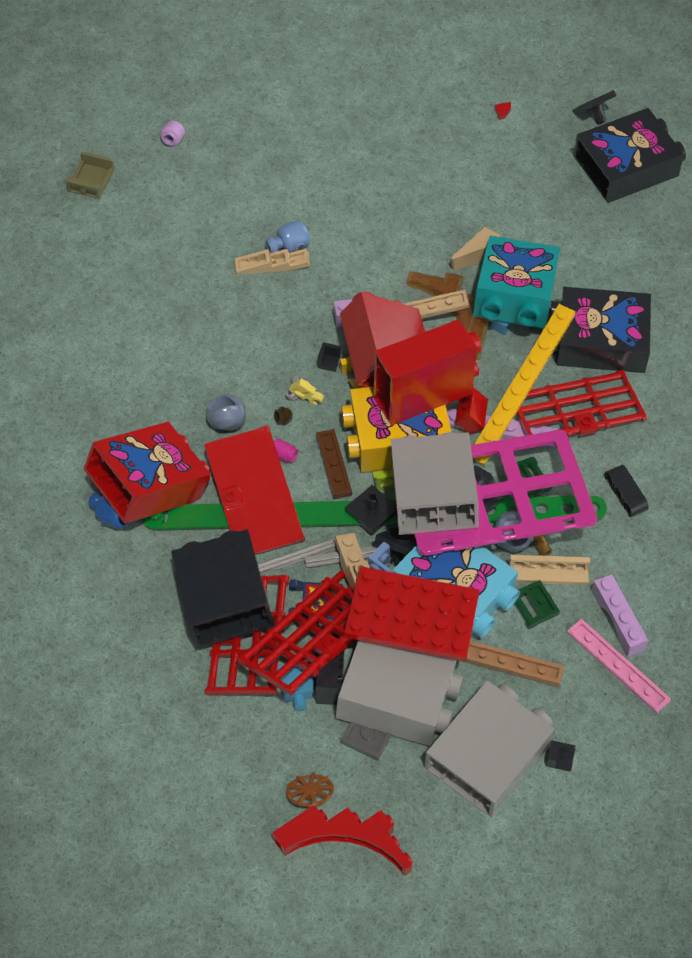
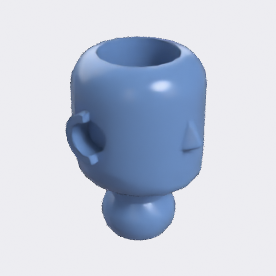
M297 220L291 223H284L282 227L278 228L276 232L277 237H269L265 241L270 253H275L279 249H288L289 253L308 246L310 235L305 224Z

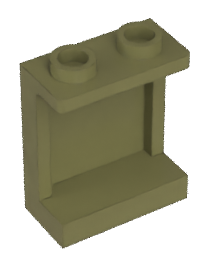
M82 151L80 154L81 162L73 177L68 176L66 179L67 191L100 200L115 170L114 160Z

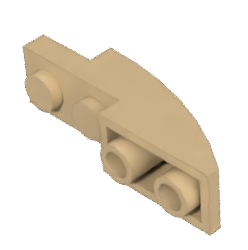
M355 533L338 535L335 537V543L340 554L339 561L349 585L355 591L360 566L370 567L368 561H365Z

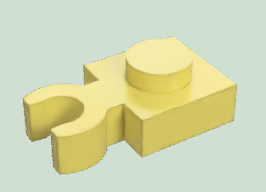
M302 378L292 383L289 391L301 399L307 398L311 404L316 405L317 401L320 403L323 401L324 395L320 392H315L316 388Z

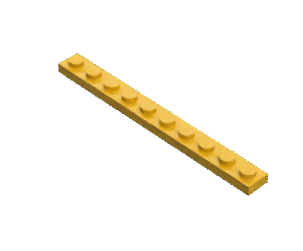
M561 304L557 306L475 444L501 440L575 317V311ZM491 455L472 459L474 462L485 467Z

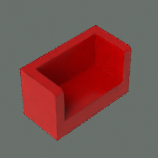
M473 387L471 395L459 399L456 423L466 432H469V434L484 429L488 398Z

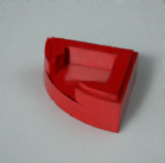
M511 101L494 105L499 120L504 119L510 113Z

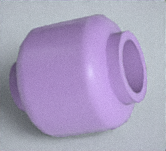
M177 121L167 122L160 133L162 141L169 146L178 145L184 137V127Z

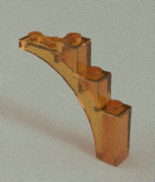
M409 271L407 287L421 290L432 296H439L462 290L464 276L446 273L445 278ZM467 294L470 308L453 311L452 313L456 319H459L467 332L473 330L478 335L481 342V352L476 354V360L480 361L490 320L473 316L476 296Z

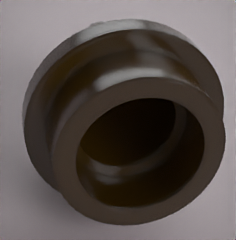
M283 406L275 409L274 419L277 424L286 425L291 422L293 413L290 409Z

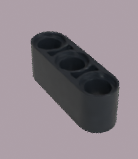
M624 465L604 472L605 479H608L611 484L609 486L614 494H617L620 498L619 502L623 508L629 512V517L649 509L645 496Z

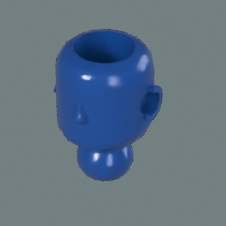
M97 492L90 496L88 504L91 509L95 510V515L101 523H106L117 529L124 528L129 524L123 522L102 493Z

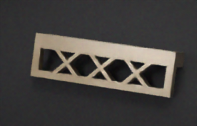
M510 555L509 566L518 571L516 583H534L541 580L543 584H589L588 570L590 557Z

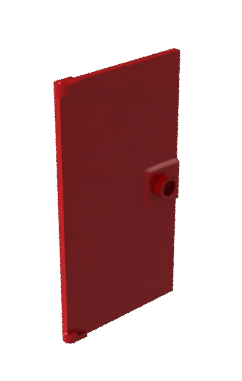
M269 425L204 444L230 531L235 530L239 532L248 529L256 555L305 541Z

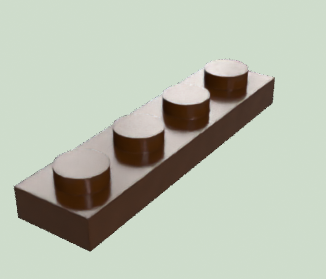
M335 429L316 432L333 499L352 496V489Z

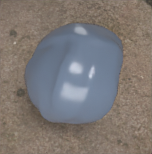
M223 394L210 402L206 409V417L212 427L233 431L244 423L246 408L243 402L236 396Z
M518 511L503 513L497 519L494 528L521 523ZM510 531V532H504V533H502V534H503V536H504V535H510V534H514V533H513V531ZM534 536L505 540L504 542L497 543V545L509 552L515 553L524 550L533 541Z

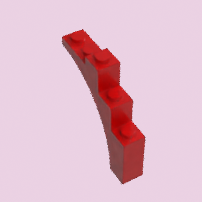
M312 806L272 832L273 841L284 856L299 848L315 843L331 841L348 842L364 846L381 854L393 863L404 876L412 872L413 861L407 852L403 853L399 848L400 843L394 835L390 836L394 832V821L390 815H385L382 810L361 823L356 812L352 813L348 807L328 820L327 815L322 809L318 810L316 806Z

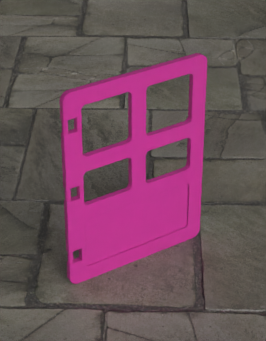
M555 430L471 445L472 458L498 454L507 477L505 482L483 486L478 485L476 481L479 528L414 533L419 553L422 555L443 553V551L504 542L510 539H522L561 532L572 528L589 527L597 523V515L568 436L563 430ZM554 444L559 453L564 471L523 478L513 451ZM565 484L570 485L579 513L541 520L535 518L527 494L528 491ZM512 495L521 523L496 528L491 527L483 499ZM566 521H574L572 524H563ZM510 531H513V533H514V534L504 535V536H503V534H502V533H504V532H510ZM448 542H452V543H453V545H448V546H442V545H441L442 543H448Z

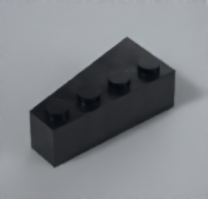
M336 633L332 635L337 639L340 637ZM341 651L314 677L317 681L316 685H313L312 697H316V704L337 705L343 682L345 651ZM316 652L315 657L318 658L320 654Z

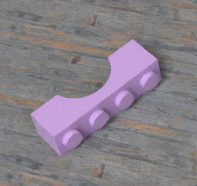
M613 575L595 580L592 593L600 608H604L612 618L618 641L626 656L629 657L645 651L648 639Z

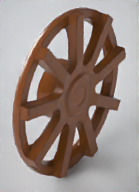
M312 772L311 775L296 776V779L287 785L286 794L292 803L298 806L312 807L330 799L334 792V786L328 776L315 775ZM309 778H310V782H309V783H307V782L304 780V779H309ZM291 789H300V790L291 792ZM330 789V793L327 794V793L322 792V791H320V790ZM302 794L298 801L293 799L294 796ZM318 795L324 797L321 801L316 802L315 800ZM304 799L312 800V803L302 802Z

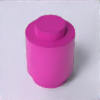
M279 438L276 441L273 440L279 460L293 463L298 456L299 450L294 445Z

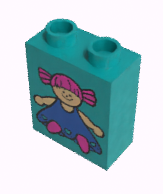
M490 235L478 281L473 316L545 328L560 247Z

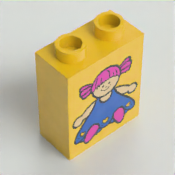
M374 387L350 389V405L341 406L343 427H353L354 435L346 436L349 459L359 458L361 472L393 468L391 439L410 435L417 437L442 435L451 432L446 405L391 426L374 399Z

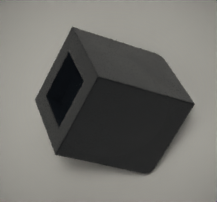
M323 342L318 355V368L336 372L341 358V347Z
M551 740L546 767L570 772L576 746Z

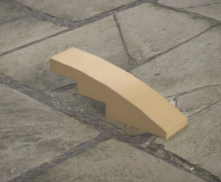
M267 249L235 258L237 274L291 271L310 266L307 249L289 253L288 249L275 253H270Z

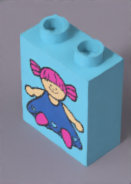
M448 542V543H442L441 545H442V546H448V545H453V543H452V542ZM416 545L393 569V572L480 589L471 637L476 634L480 638H484L496 621L491 615L499 606L508 611L520 595V591L515 588L518 571L483 546L422 555L419 553Z

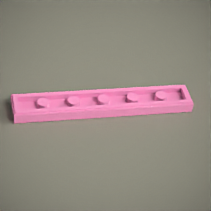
M580 619L567 631L576 642L656 714L671 701L669 696L584 620Z

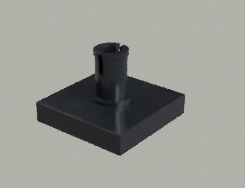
M612 90L580 105L572 111L575 115H578L590 109L595 116L597 124L607 120L601 107L602 103L616 97V93Z
M371 485L345 507V512L373 535L397 514V505L375 486Z
M397 527L377 534L374 541L380 545L385 542L390 546V549L393 550L390 562L394 563V565H398L403 560L404 555H407L417 545L414 534L399 535V528Z

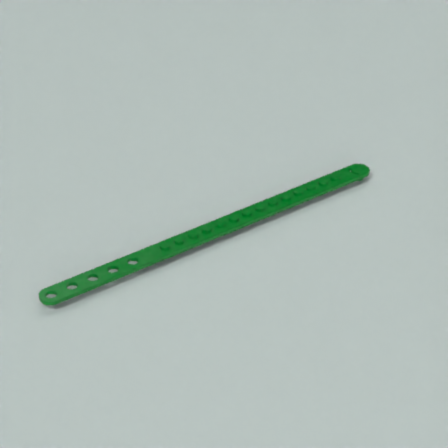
M574 496L529 497L535 518L538 520L579 513ZM590 496L592 504L599 507L596 515L597 520H600L606 515V502L601 497ZM504 497V500L494 507L495 513L487 514L489 523H496L503 513L510 511V507L516 506L513 497ZM352 501L293 502L301 527L361 526L345 512V507ZM185 504L165 511L168 514L166 522L164 512L142 518L143 524L150 530L230 529L222 504ZM543 505L547 508V512L539 513L536 507ZM570 505L574 510L567 513L562 510V506ZM397 514L384 525H398Z

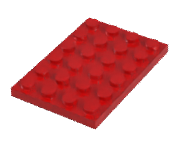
M360 566L344 637L466 661L480 589Z

